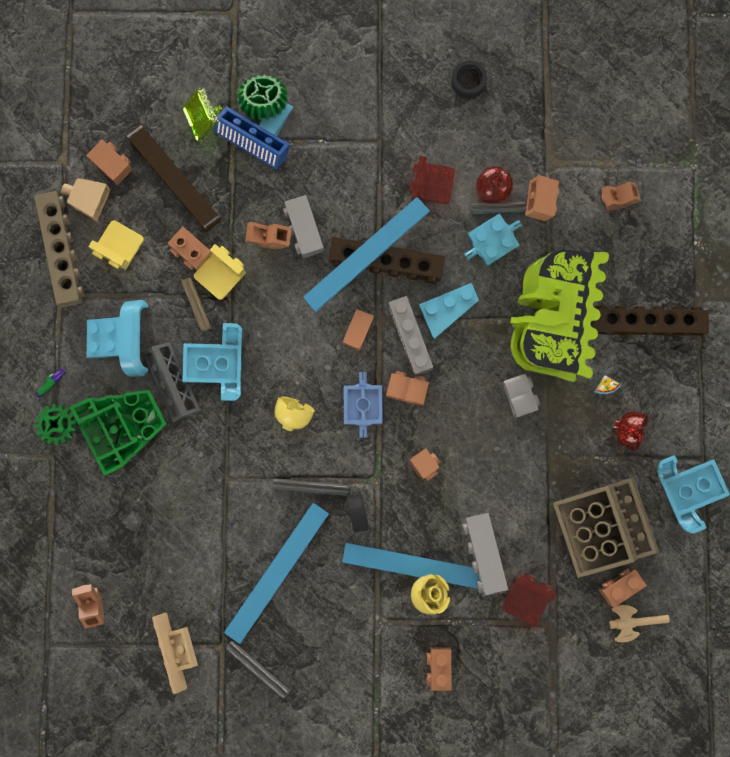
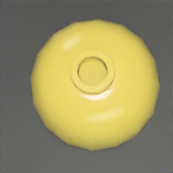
M281 397L278 398L275 406V417L283 425V429L293 431V429H301L308 425L315 410L306 403L304 406L299 404V400Z
M431 574L420 577L411 589L412 603L421 613L429 615L442 613L450 602V597L447 598L449 586L440 575Z

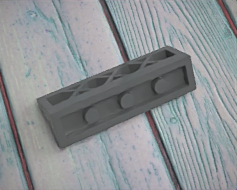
M167 342L152 346L143 353L144 359L172 422L180 421L185 416L199 412L200 408L189 384L183 382V370L171 343ZM166 348L169 355L168 359L162 356L161 349ZM169 365L175 368L176 375L169 372ZM177 383L183 386V393L177 390ZM184 401L190 402L193 409L187 411Z

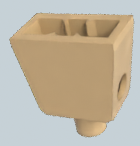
M78 178L74 186L65 183L61 189V194L69 197L67 203L72 208L97 222L111 189L105 183Z

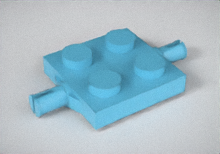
M499 213L467 234L472 241L473 248L464 253L465 257L468 256L467 260L478 254L487 266L519 246L513 232L522 227V224L517 220L508 225Z

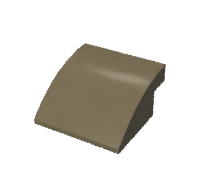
M634 477L553 503L578 578L633 563L639 558L659 552Z

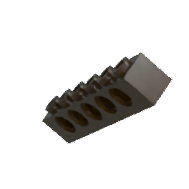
M332 237L328 258L329 263H332L334 267H338L347 259L344 257L345 252L351 251L354 253L365 242ZM390 247L366 269L374 274L385 272L391 277L402 275L407 276L406 278L409 280H418L420 278L425 279L427 283L436 284V282L441 281L445 256ZM387 257L392 262L389 265H384L381 263V260ZM408 261L410 266L402 268L400 262ZM426 264L429 269L423 272L419 270L418 266Z
M600 305L595 306L600 311V318L590 323L591 327L598 331V334L705 336L709 333V310H702V307L690 308L691 310H683V307H672L671 310H665L662 306L652 307V309H645V306H635L633 309H626V306H615L614 309H607V306ZM608 315L614 317V324L608 323ZM626 316H631L634 319V324L627 323ZM646 316H649V317L652 318V320H653V324H652V325H649V324L646 323V321H645V317H646ZM665 316L671 318V325L665 323ZM684 317H688L690 319V325H686L684 323Z

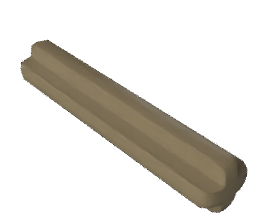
M186 278L182 280L184 290L202 332L207 331L211 326L192 279Z

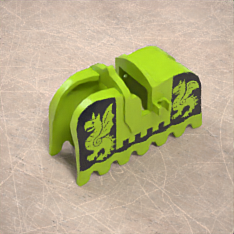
M562 249L536 260L528 267L523 280V295H520L518 298V303L540 310L534 316L511 317L510 323L514 328L511 339V352L519 366L531 372L558 377L570 382L576 380V375L589 379L592 377L593 371L590 367L586 366L585 361L595 356V350L588 345V341L596 339L598 331L591 327L590 323L591 321L598 320L601 316L600 311L593 307V303L599 302L603 298V293L596 288V283L605 281L606 275L603 271L599 270L598 265L608 261V253Z

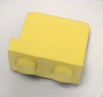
M113 220L99 242L97 243L92 240L88 247L97 258L102 260L104 257L109 260L108 264L116 269L121 267L126 270L142 245L144 238Z
M215 244L210 249L212 255L197 270L194 278L217 299L222 300L246 272L243 268L244 264L237 258L233 260L228 256L230 252L223 246L219 248Z

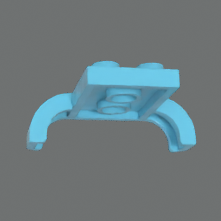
M144 300L126 301L121 307L119 317L87 320V358L119 356L121 368L127 376H144L148 372V368L144 367L140 360V313L143 308H148L149 305Z
M223 323L222 345L184 343L183 382L221 383V401H236L241 396L242 328L238 324Z
M675 455L659 462L657 467L658 477L683 530L694 534L707 528L704 521L700 520L695 510L725 498L730 494L714 459L678 473L676 467L678 461Z

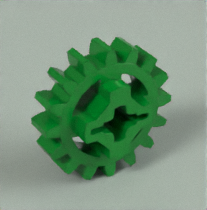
M52 404V408L45 406V412L39 411L41 417H35L39 424L34 425V428L39 429L36 435H43L41 441L45 442L48 440L49 445L55 442V445L60 446V441L66 444L68 443L67 437L74 438L71 433L77 432V429L73 428L74 425H77V422L73 421L74 416L70 414V408L65 409V405L62 404L58 408L57 404ZM54 412H61L60 414L58 413L56 416L50 415ZM55 421L58 422V428H55V425L53 424ZM56 433L62 434L60 437H52Z

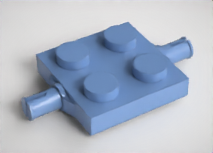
M359 372V384L344 386V425L354 424L359 426V438H363V430L364 438L368 437L367 426L382 424V385L368 384L367 372H363V380L362 372Z

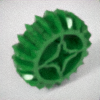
M266 73L263 76L257 74L255 78L250 76V80H244V84L240 85V90H238L237 94L238 104L247 117L251 116L253 120L256 117L260 121L262 118L268 120L271 116L275 118L276 114H281L282 110L286 108L288 102L287 89L284 82H281L279 78H274L273 74L267 77Z

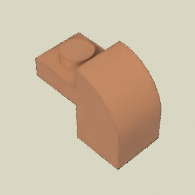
M627 182L617 187L606 186L601 188L602 200L607 211L624 208L641 201L636 183Z
M249 222L247 224L245 241L258 244L259 247L286 248L290 245L292 228L278 224L266 226Z
M92 584L73 588L72 596L78 604L79 620L84 628L104 624L103 605L98 589L93 588Z

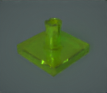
M198 88L183 106L196 140H203L217 124V116L222 112L221 106L212 107L204 88Z

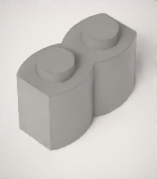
M523 374L502 382L515 418L539 410L540 402L537 395L532 393L533 382L530 377Z

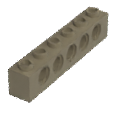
M57 191L34 195L56 305L63 308L83 303L82 297H85L83 287L79 285L78 279H81L79 268H76L75 265L77 255L71 246V243L74 241L72 233L68 231L67 225H70L69 217L64 212V207H66L65 198ZM56 209V215L50 217V212ZM60 227V232L53 235L54 229ZM64 245V250L57 253V248ZM64 263H68V268L65 271H61V266ZM71 281V287L64 289L65 283Z

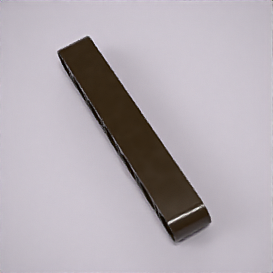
M141 124L125 135L206 232L222 221Z

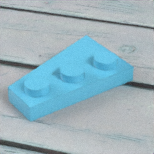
M472 283L419 304L433 340L479 301Z

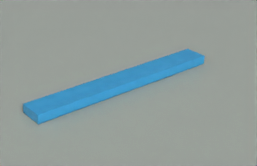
M416 197L309 291L303 299L317 312L430 213V210Z
M312 503L224 633L241 644L329 515L328 512Z
M350 543L345 545L342 560L344 563L416 577L431 574L440 575L446 583L477 588L476 581H479L477 573L474 574L472 567Z

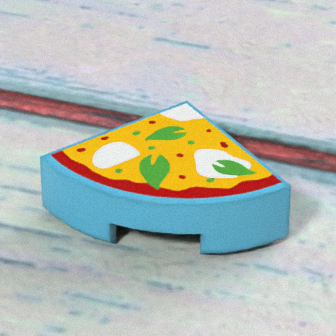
M604 375L594 392L609 394L616 391L621 384Z

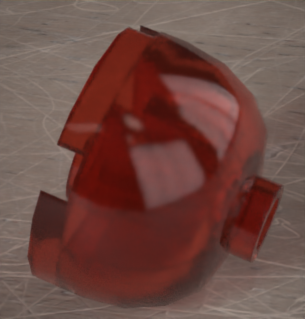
M491 166L484 169L476 180V192L485 203L504 202L510 197L513 190L511 174L500 166Z
M632 411L624 414L620 420H616L614 430L617 431L616 438L622 446L634 451L638 450L645 434L643 432L644 426L647 427L648 415Z

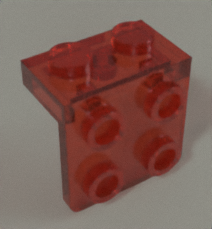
M420 156L419 162L415 161L413 168L416 178L415 180L411 179L409 191H413L412 198L418 197L420 200L448 204L455 169L426 163L427 157Z
M526 573L523 576L518 574L502 605V610L531 626H537L549 600L553 601L556 593L552 592L553 587L543 582L541 585L535 583L534 577Z

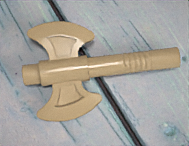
M618 605L612 608V611L619 615V619L609 621L610 629H620L619 634L614 638L615 641L629 642L639 636V632L634 631L632 628L669 623L670 620L668 615L631 618L633 614L637 613V609L629 605Z

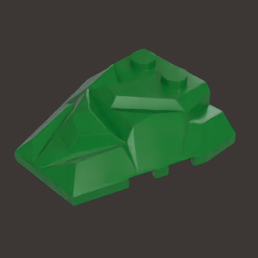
M149 390L124 393V395L117 396L108 395L95 399L94 397L87 398L69 407L104 477L123 468L131 458L167 425Z

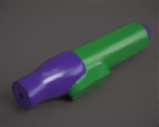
M61 368L56 373L49 375L45 380L46 383L37 391L36 397H43L66 372Z

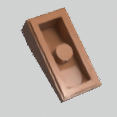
M356 309L342 344L360 351L374 316Z

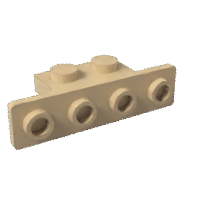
M167 613L153 616L152 619L169 677V684L173 694L187 689L183 670L195 667L198 664L188 628L185 627L172 631Z

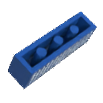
M227 106L216 117L214 133L276 170L286 160L290 145L286 141Z

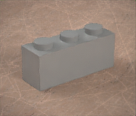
M304 195L285 201L286 208H283L286 219L290 218L292 225L288 227L292 228L291 236H296L297 243L294 245L297 254H301L304 259L323 253L324 247L307 196Z

